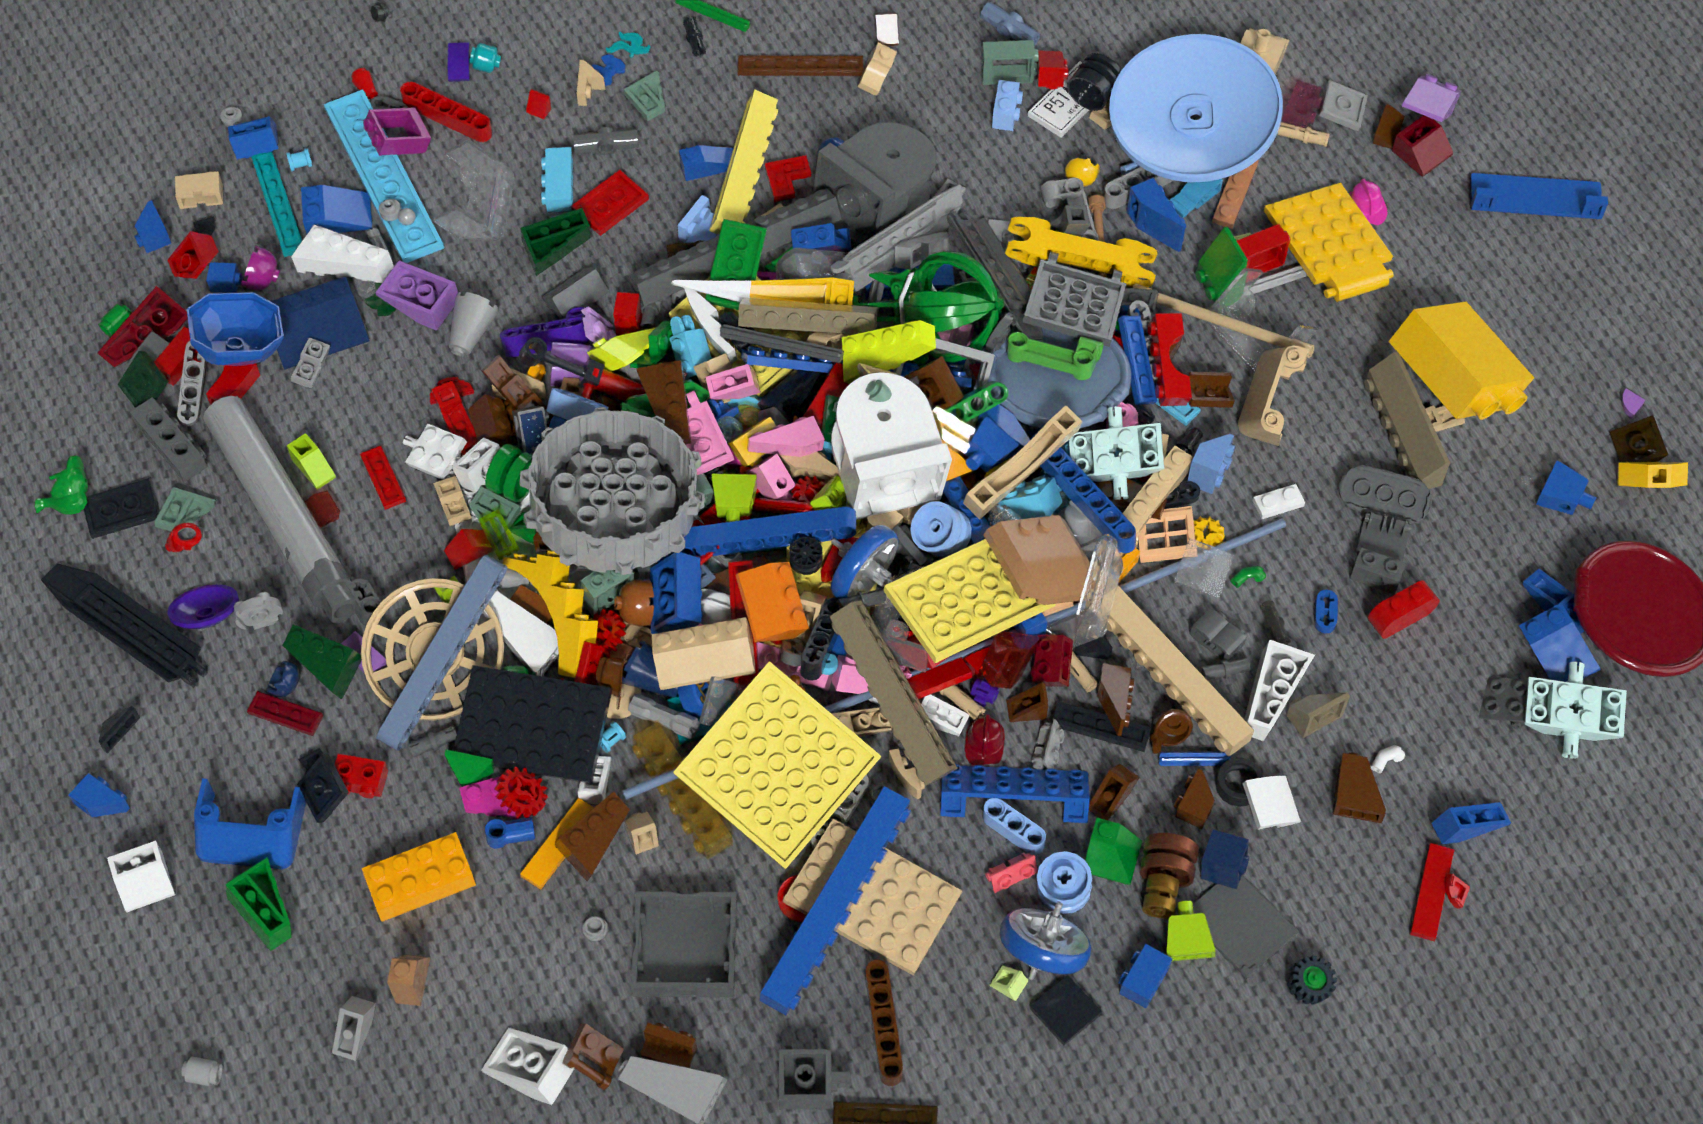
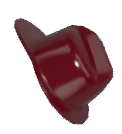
M989 714L975 721L973 720L968 725L965 757L971 765L998 764L1002 759L1005 740L1004 728L998 721L991 718Z

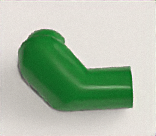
M1258 565L1244 567L1230 579V582L1236 588H1239L1249 578H1254L1256 582L1263 581L1266 578V573L1263 571L1264 568Z

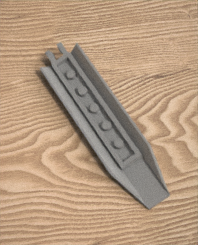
M957 184L934 196L851 250L842 261H837L831 265V271L839 273L834 278L854 281V289L859 291L875 280L869 276L870 273L885 272L895 267L896 245L917 237L946 232L949 227L947 221L948 213L950 211H956L957 213L963 203L961 185Z

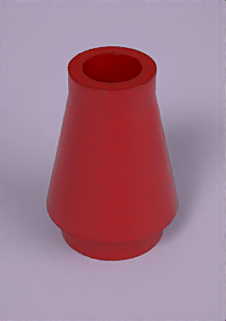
M359 68L352 73V83L359 91L364 90L368 100L378 95L370 71H367L365 68Z

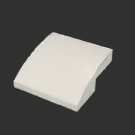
M1286 776L1263 777L1246 780L1243 783L1258 830L1273 826L1279 828L1301 822Z

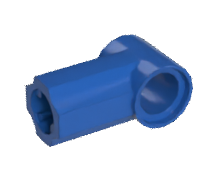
M532 817L510 821L490 820L485 826L487 844L494 849H499L506 844L535 840ZM495 831L502 832V835L498 837L491 836Z

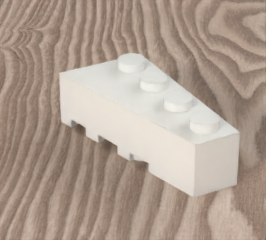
M317 225L311 228L291 256L297 272L306 273V271L315 272V275L320 276L332 274L336 275L337 278L349 276L355 277L356 280L383 283L394 268L388 250Z
M1273 640L1268 641L1261 654L1244 718L1254 730L1253 738L1264 741L1314 658V654Z

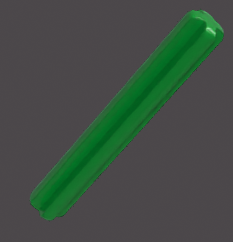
M676 0L678 5L743 32H747L750 27L749 20L701 0Z

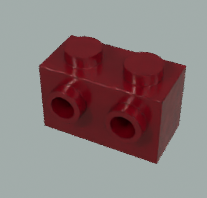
M1037 635V642L1034 645L1035 664L1032 667L1033 682L1037 684L1043 682L1049 687H1069L1073 649L1072 639L1065 635Z

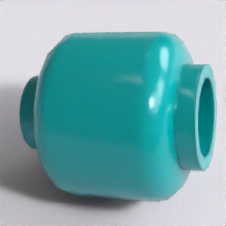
M479 43L476 47H472L469 63H472V67L475 70L491 73L494 67L499 68L501 55H497L498 50L495 46Z

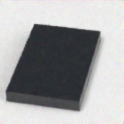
M149 478L87 496V504L84 508L92 539L154 521L159 514Z

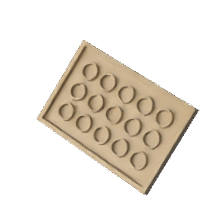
M832 819L785 895L783 903L807 916L855 836L856 831ZM885 848L887 854L881 864L876 863L873 868L875 874L869 884L864 883L861 891H863L861 899L857 905H851L848 910L851 912L848 921L844 926L840 924L836 932L914 976L961 896L962 890Z

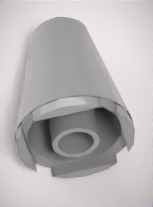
M461 292L457 293L449 340V348L452 349L451 352L460 357L469 355L496 317L499 309L496 305H494V308L490 306V300L466 292L465 296H461Z

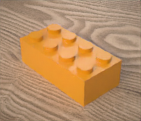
M456 832L361 868L381 922L476 885Z

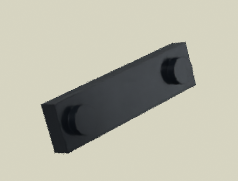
M1059 701L1053 716V720L1056 719L1063 730L1145 752L1151 732V727L1129 721L1128 727H1123L1122 735L1118 736L1106 714Z

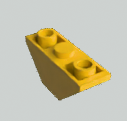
M1618 462V486L1671 488L1687 485L1688 462Z

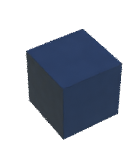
M1213 829L1202 858L1201 879L1237 889L1241 876L1245 875L1249 863V839Z

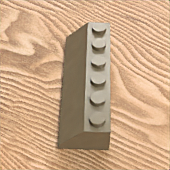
M1397 351L1393 352L1368 371L1367 378L1364 381L1365 389L1368 393L1371 392L1374 409L1381 414L1382 426L1390 434V444L1393 448L1397 449L1398 461L1402 467H1405L1407 471L1406 476L1422 481L1428 489L1442 486L1450 461L1400 354Z

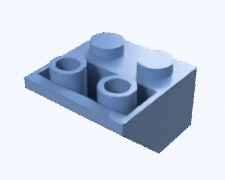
M1228 434L1200 443L1191 462L1187 482H1195L1200 487V490L1213 494L1216 487L1220 488L1224 480V472L1229 469L1233 459L1232 455L1235 445L1232 442L1234 435Z

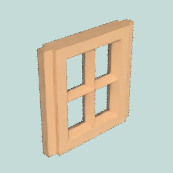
M1192 506L1164 509L1161 520L1150 518L1146 523L1163 522L1164 532L1147 534L1145 525L1138 535L1141 563L1197 557ZM1185 519L1186 530L1168 531V521ZM1186 534L1187 545L1170 547L1169 536ZM1164 537L1165 548L1148 550L1147 539Z

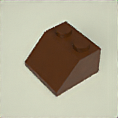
M943 356L903 376L913 382L924 393L932 414L954 405L964 397Z

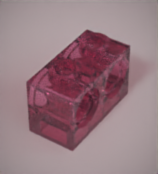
M1297 80L1284 111L1282 122L1307 128L1309 124L1313 125L1317 114L1314 110L1315 108H1320L1323 97L1320 96L1321 87Z

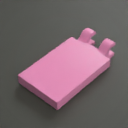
M695 391L686 394L691 407L688 409L692 442L691 444H686L690 451L699 452L701 456V466L696 469L697 475H700L733 461L734 457L708 402L700 403Z

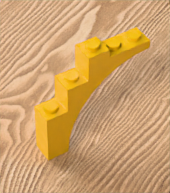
M547 550V554H537V557L530 556V559H527V554L513 553V557H503V564L527 578L545 601L553 619L557 635L559 652L558 674L575 678L584 641L596 644L598 621L589 619L587 614H582L584 590L575 587V583L568 582L570 565L567 566L561 563L560 555L552 550Z

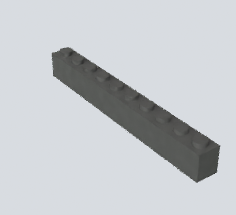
M828 189L816 191L813 195L806 198L798 199L795 203L786 207H780L770 214L759 216L747 224L767 228L762 254L791 242L792 229L834 223L841 220V215L836 197ZM720 234L713 239L700 242L695 247L679 251L672 257L661 259L656 264L647 268H641L629 275L635 294H639L640 302L643 306L684 289L683 287L671 284L673 280L703 281L710 277Z

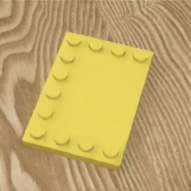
M986 539L884 585L883 590L934 663L1056 605L1038 604L1036 599L1027 596L1025 600L1019 599Z

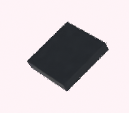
M322 754L297 784L317 823L326 821L349 793L329 754Z
M1069 975L1030 1006V1010L1063 1046L1102 1015V1011Z

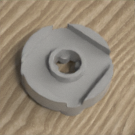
M261 592L254 598L234 604L235 611L233 614L235 622L241 629L247 630L246 626H253L254 630L273 625L279 620L278 615L283 614L280 601L275 597H270L268 592Z

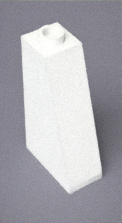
M496 591L488 604L492 607L500 622L504 642L528 671L532 672V675L543 676L559 656L555 629ZM484 610V611H483L484 617H485L486 620L488 621V620L490 619V617L488 616L487 612Z

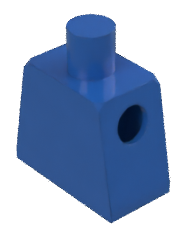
M986 416L963 450L964 454L968 457L966 465L971 470H977L980 467L983 471L987 472L1009 459L1020 444Z
M1556 461L1536 505L1573 515L1577 505L1591 510L1597 497L1584 492L1589 482L1586 477L1563 463Z

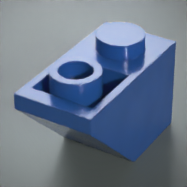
M89 773L68 795L75 806L91 817L124 813L130 809L126 802L128 798L118 789L113 791L100 776L95 778Z

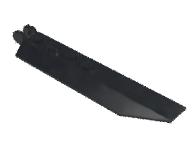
M57 563L41 579L66 610L168 683L181 678L185 683L194 688L197 682L186 673L191 667L202 677H205L208 673L204 667L196 662L201 650L200 646L97 573Z

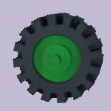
M1307 956L1296 962L1289 969L1291 972L1287 974V979H1290V981L1287 982V986H1292L1293 990L1289 992L1291 995H1297L1295 998L1297 1001L1303 1000V1004L1311 1003V1005L1324 1001L1332 995L1331 992L1335 991L1336 986L1333 984L1337 982V978H1333L1332 975L1336 974L1334 969L1330 971L1329 967L1331 964L1329 962L1323 963L1324 958L1320 957L1317 959V956Z

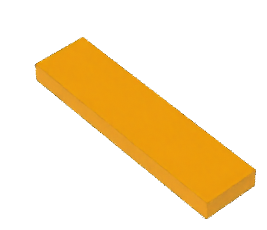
M578 798L520 873L521 877L537 888L542 889L565 859L563 854L555 847L558 838L594 807Z

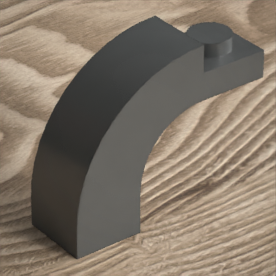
M1065 205L1062 214L1054 221L1049 222L1051 224L1050 230L1082 237L1090 225L1087 205ZM1014 234V240L1024 241L1021 236Z

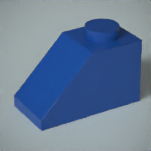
M152 200L147 202L135 224L138 234L134 235L139 248L144 247L146 253L171 244V241Z

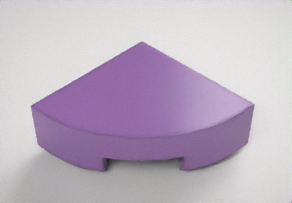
M1625 389L1621 397L1622 405L1625 409L1624 412L1632 419L1644 404L1645 399Z

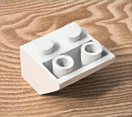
M156 841L107 858L113 880L126 912L175 895L163 852Z

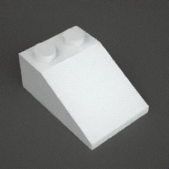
M508 1028L482 1068V1072L535 1100L552 1105L574 1068L570 1069L563 1065V1059L568 1051L565 1045Z

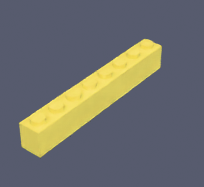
M754 90L747 101L709 231L715 234H720L723 219L745 223L743 219L747 217L750 210L748 202L752 200L755 193L753 185H756L760 176L757 170L761 168L765 157L762 156V153H765L769 145V141L766 139L767 136L771 135L774 127L771 122L775 120L778 109H776L778 100L757 90Z

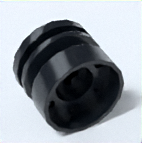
M1099 53L1088 54L1067 83L1069 95L1081 107L1093 111L1102 110L1110 100L1114 83L1121 72V68L1108 56Z

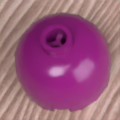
M255 245L244 274L245 278L248 277L247 282L242 280V287L257 291L267 288L272 281L276 283L280 270L276 269L277 260L270 251Z

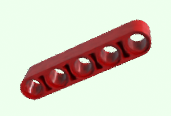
M406 82L401 86L402 101L408 108H416L419 114L476 141L486 142L491 139V123L486 115L415 82Z

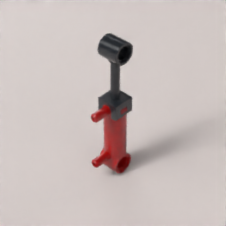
M538 337L528 339L519 351V358L526 366H536L539 362L545 361L579 375L580 379L577 386L583 388L581 396L590 399L594 389L624 402L628 397L646 393L642 384L604 369L605 365L590 359L584 367H581L547 353L546 343ZM529 349L535 350L537 355L532 354Z

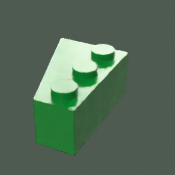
M268 857L225 884L227 899L270 951L292 938L290 921L280 897L275 877L270 868Z

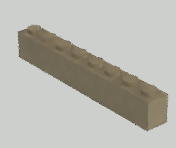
M853 601L829 616L833 622V630L841 636L844 642L845 651L853 657L857 672L865 678L869 693L877 699L881 714L889 720L893 735L902 743L905 756L914 764L919 780L924 782L925 785H929L958 769L863 602Z

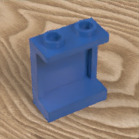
M829 223L791 230L793 252L808 257L852 250L848 228L835 230L834 224Z

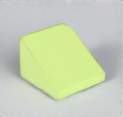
M1002 965L990 986L1016 1001L1028 980L1022 971Z

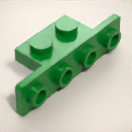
M663 321L648 335L649 348H646L641 356L630 363V368L655 365L672 349L669 339L673 336L670 321Z

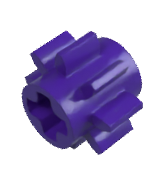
M985 676L984 680L978 678L975 681L971 695L975 696L974 701L983 707L986 706L987 702L994 704L1000 688L996 687V680Z

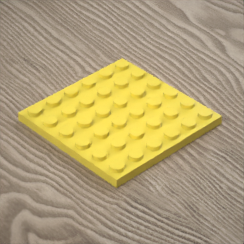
M769 661L676 768L673 774L786 870L881 756Z

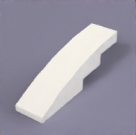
M684 288L693 315L700 328H703L705 336L721 355L726 353L731 364L737 360L735 348L727 342L729 339L720 336L722 325L718 323L717 309L698 292Z
M931 694L918 699L935 729L957 736L961 734L969 714ZM876 698L869 699V701L879 705Z

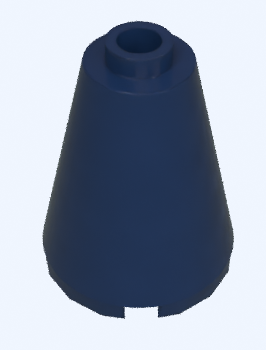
M640 640L639 646L641 648L636 646L624 668V671H626L624 675L626 677H622V684L675 698L678 695V687L660 689L652 647L647 642Z

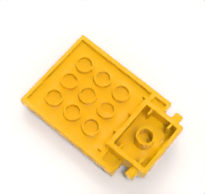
M1341 182L1265 205L1264 213L1273 226L1280 224L1283 230L1288 232L1290 236L1288 248L1314 285L1324 283L1327 287L1324 290L1326 298L1334 297L1336 302L1389 285V279L1393 278L1394 274L1391 269L1386 270L1383 263L1391 261L1393 255Z

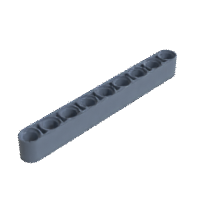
M484 555L379 729L377 740L397 751L401 750V744L406 743L504 578L507 571L505 564L488 555Z

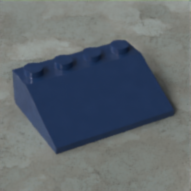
M346 276L271 301L278 305L280 310L284 338L281 345L277 348V352L284 370L297 366L300 354L309 338L330 345L328 355L370 342Z

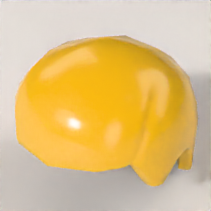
M1081 158L1071 159L1065 168L1067 179L1078 178L1083 182L1084 187L1092 185L1100 172L1099 164L1092 165L1089 158L1086 160Z

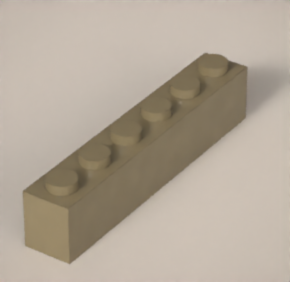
M743 298L739 303L738 326L855 335L877 329L878 307Z

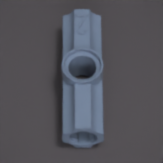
M988 2L980 13V18L996 27L998 33L1001 36L1005 35L1006 39L1012 37L1016 41L1033 40L1034 46L1040 39V33L1026 25L1022 17L1016 12L1007 13L992 2Z

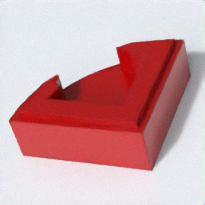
M1448 874L1445 882L1448 899L1455 908H1463L1470 886L1454 874Z

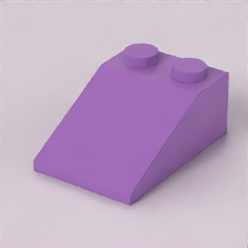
M1426 74L1417 79L1404 100L1402 107L1443 122L1452 115L1461 91L1453 83L1445 82L1443 84L1437 81V77Z
M398 261L375 293L378 297L417 323L438 330L453 309L458 291L455 282Z

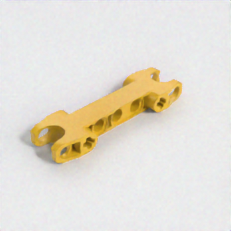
M1012 217L1010 219L1008 231L1021 236L1024 241H1008L1005 254L1024 264L1039 266L1041 259L1047 261L1050 251L1059 253L1057 258L1059 263L1112 275L1114 269L1122 271L1120 282L1126 283V287H1133L1135 284L1152 287L1155 281V274L1152 271L1143 269L1138 264L1154 263L1157 257V250L1151 246L1126 238L1117 240L1114 245L1050 230L1051 224L1047 220L1035 217ZM1016 224H1021V225H1023V226H1025V227H1018V226H1015V225H1016ZM1142 253H1148V254H1150V255H1149V256H1146V255H1142Z

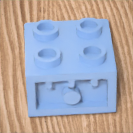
M701 195L678 224L679 241L683 243H692L699 240L708 241L718 235L709 231L714 215L710 209L709 198Z

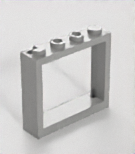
M935 338L936 350L981 362L975 389L988 383L995 354ZM904 363L894 369L893 372L901 376ZM979 397L972 399V409H977L980 406L981 401ZM979 416L966 422L965 426L961 425L953 429V435L966 438L967 434L973 435ZM936 419V420H935V423H936L937 429H939V428H940V421H939L938 419Z

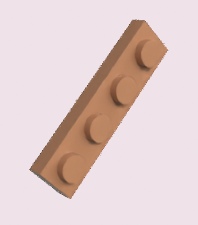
M1259 160L1244 170L1229 176L1214 213L1212 223L1225 227L1228 226V228L1233 229Z

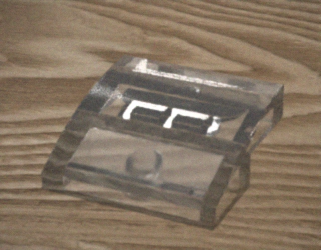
M1189 538L1174 583L1219 600L1234 556Z

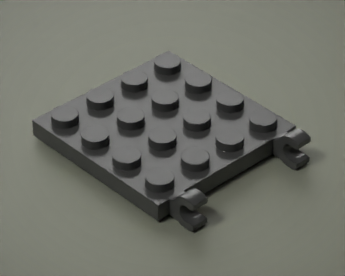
M1050 251L1048 261L1042 259L1040 261L1023 322L1075 338L1082 336L1103 342L1104 346L1110 347L1126 283L1120 282L1123 272L1114 269L1112 278L1109 279L1056 264L1059 253Z

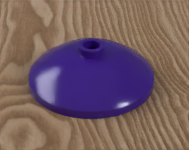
M220 584L194 588L178 596L169 605L167 611L169 620L174 625L185 629H205L215 626L235 611L234 604L239 602L238 593L234 588Z

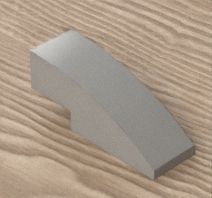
M949 232L925 235L896 245L895 267L912 269L921 264L929 255L948 251Z

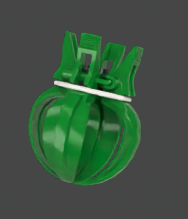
M948 250L929 255L918 268L906 269L902 273L892 271L870 273L869 276L891 288L894 300L857 304V306L889 307L890 315L877 316V322L892 321L893 326L921 320L934 325L935 338L941 339L937 332L959 328L974 321H988L982 333L967 346L982 351L997 327L999 316H1001V309L1004 307V298L1000 296L999 289L994 285L990 274L979 262L964 253ZM943 264H950L960 268L977 280L961 282L943 291H937L932 284L937 269ZM936 349L928 352L935 359L943 356L946 362L951 363L968 359Z

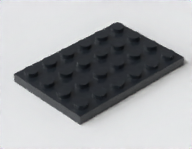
M472 665L453 751L493 759V766L495 768L513 770L514 767H517L520 772L523 768H526L527 773L530 774L535 773L541 776L592 784L612 689Z

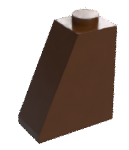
M1354 752L1342 753L1339 761L1333 815L1382 824L1386 808L1368 758Z

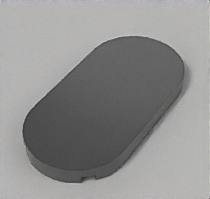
M1364 465L1356 466L1348 470L1340 482V496L1349 508L1363 513L1371 514V512H1374L1373 514L1380 515L1382 518L1387 515L1389 520L1394 517V521L1400 520L1405 522L1407 520L1409 524L1418 522L1428 514L1432 505L1430 491L1422 481Z

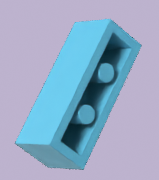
M571 147L545 148V157L541 158L542 170H545V174L541 175L542 187H545V192H541L542 205H546L547 212L572 211L573 157Z

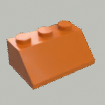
M790 562L769 563L736 574L755 642L791 640L809 629Z

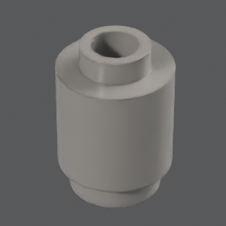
M190 1057L188 1061L184 1062L181 1074L185 1077V1082L204 1086L218 1085L222 1077L223 1066L222 1064H217L215 1060Z

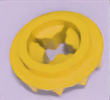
M1200 516L1194 521L1196 548L1206 550L1223 542L1225 536L1224 527L1220 525L1219 520L1215 521L1210 516L1208 518ZM1206 526H1209V534L1206 536V539H1203V531Z

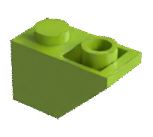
M306 433L286 445L291 460L317 490L336 478L323 454Z

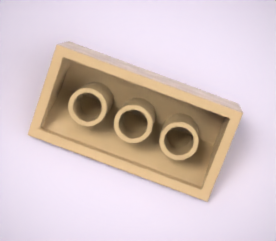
M746 617L652 634L653 658L661 690L755 673L753 636Z

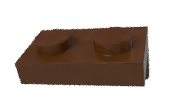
M1189 372L1188 376H1190L1192 398L1189 401L1190 407H1233L1235 400L1229 388L1232 379L1231 373Z
M647 1022L644 1030L645 1042L641 1050V1056L657 1062L690 1069L697 1051L696 1039L693 1038V1035L685 1031L677 1033L669 1030V1027L662 1023L651 1024Z

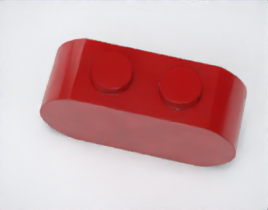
M1421 580L1380 602L1369 613L1367 619L1383 639H1386L1428 616L1438 606L1440 600L1428 584Z

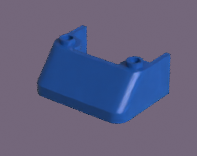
M202 778L194 812L195 852L201 861L253 867L268 857L270 868L285 869L293 863L306 801L300 787L294 788L290 809H276L271 812L266 826L219 821L220 810L213 803L215 793L208 779Z

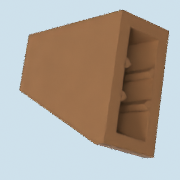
M401 955L392 958L387 983L396 1003L421 1006L430 957Z

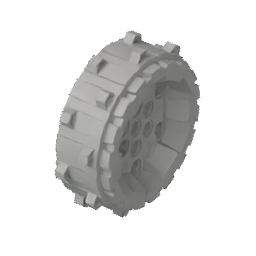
M605 407L595 408L591 414L580 415L567 420L566 423L554 429L548 427L541 433L542 443L537 446L532 456L531 465L528 469L520 472V486L529 489L530 510L524 514V522L527 528L535 529L539 533L542 541L552 551L560 555L561 563L567 566L574 564L580 567L582 565L591 571L606 573V570H615V573L626 575L631 574L636 567L644 568L650 566L663 556L665 557L671 552L680 553L685 548L684 537L685 535L687 536L692 527L693 517L698 514L700 509L704 508L705 494L696 491V469L701 466L702 459L699 452L690 451L683 442V439L675 431L665 426V419L659 416L653 418L629 411H610Z

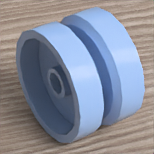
M940 501L929 502L923 505L915 513L911 522L912 539L918 548L942 559L965 549L971 539L972 528L968 517L963 512Z
M1066 851L1054 853L1045 858L1039 866L1037 874L1038 895L1044 906L1054 911L1056 903L1058 901L1062 902L1061 914L1075 913L1085 906L1091 895L1092 875L1090 867L1083 858L1075 853Z

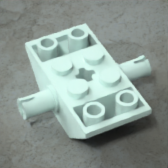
M1113 407L1107 409L1109 428L1077 432L1069 439L1070 457L1092 481L1113 480L1115 500H1121V497L1128 499V478L1145 477L1164 469L1161 423L1123 427L1122 407H1115V410H1113ZM1121 450L1119 457H1115L1114 454Z
M1577 662L1569 663L1568 682L1529 677L1527 686L1525 725L1543 734L1564 736L1562 756L1568 758V755H1570V759L1578 758L1579 739L1597 741L1624 737L1627 690L1584 685L1583 672L1585 664L1579 662V666H1577Z

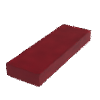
M257 691L247 710V713L252 716L314 736L323 718V713L260 691Z

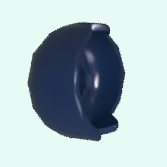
M289 661L282 662L285 664L284 667H276L267 687L268 693L279 697H286L296 689L299 682V671L297 666Z

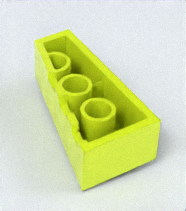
M918 320L842 337L844 382L851 384L860 378L857 369L859 363L887 371L890 369L894 370L900 367L902 363L908 360L912 361L936 349L935 326Z

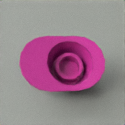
M1365 178L1361 179L1360 183L1353 188L1349 195L1369 223L1378 226L1386 220L1388 214L1381 190L1377 184L1366 181Z

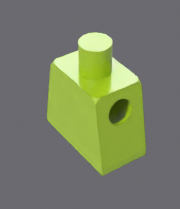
M712 474L717 517L726 518V522L740 521V517L751 516L757 491V475Z
M1192 901L1178 902L1179 915L1169 917L1167 956L1173 958L1172 961L1215 957V946L1205 914H1194Z

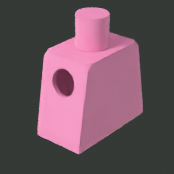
M778 454L763 459L759 464L746 471V474L757 475V489L765 499L794 501L791 499L792 496L789 490L795 487V483Z

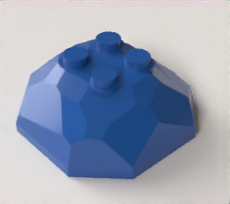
M254 292L207 294L187 308L190 343L204 360L211 364L244 366L265 361L281 345L284 338L279 306Z

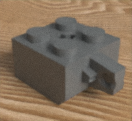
M779 1049L780 1110L831 1109V1092H838V1088L851 1087V1073L837 1072V1068L831 1067V1051L826 1049ZM803 1077H808V1081L803 1082Z

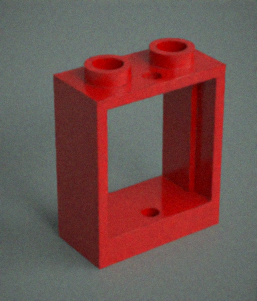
M1280 224L1237 240V243L1248 259L1243 281L1285 264L1290 236L1287 231L1283 230Z

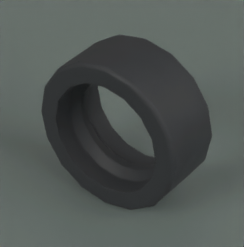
M1241 757L1231 758L1224 762L1218 771L1215 783L1217 793L1229 805L1237 807L1248 806L1249 802L1246 793L1241 794L1230 790L1225 783V778L1229 772L1236 770L1246 772L1252 779L1263 778L1262 771L1256 763L1249 759Z

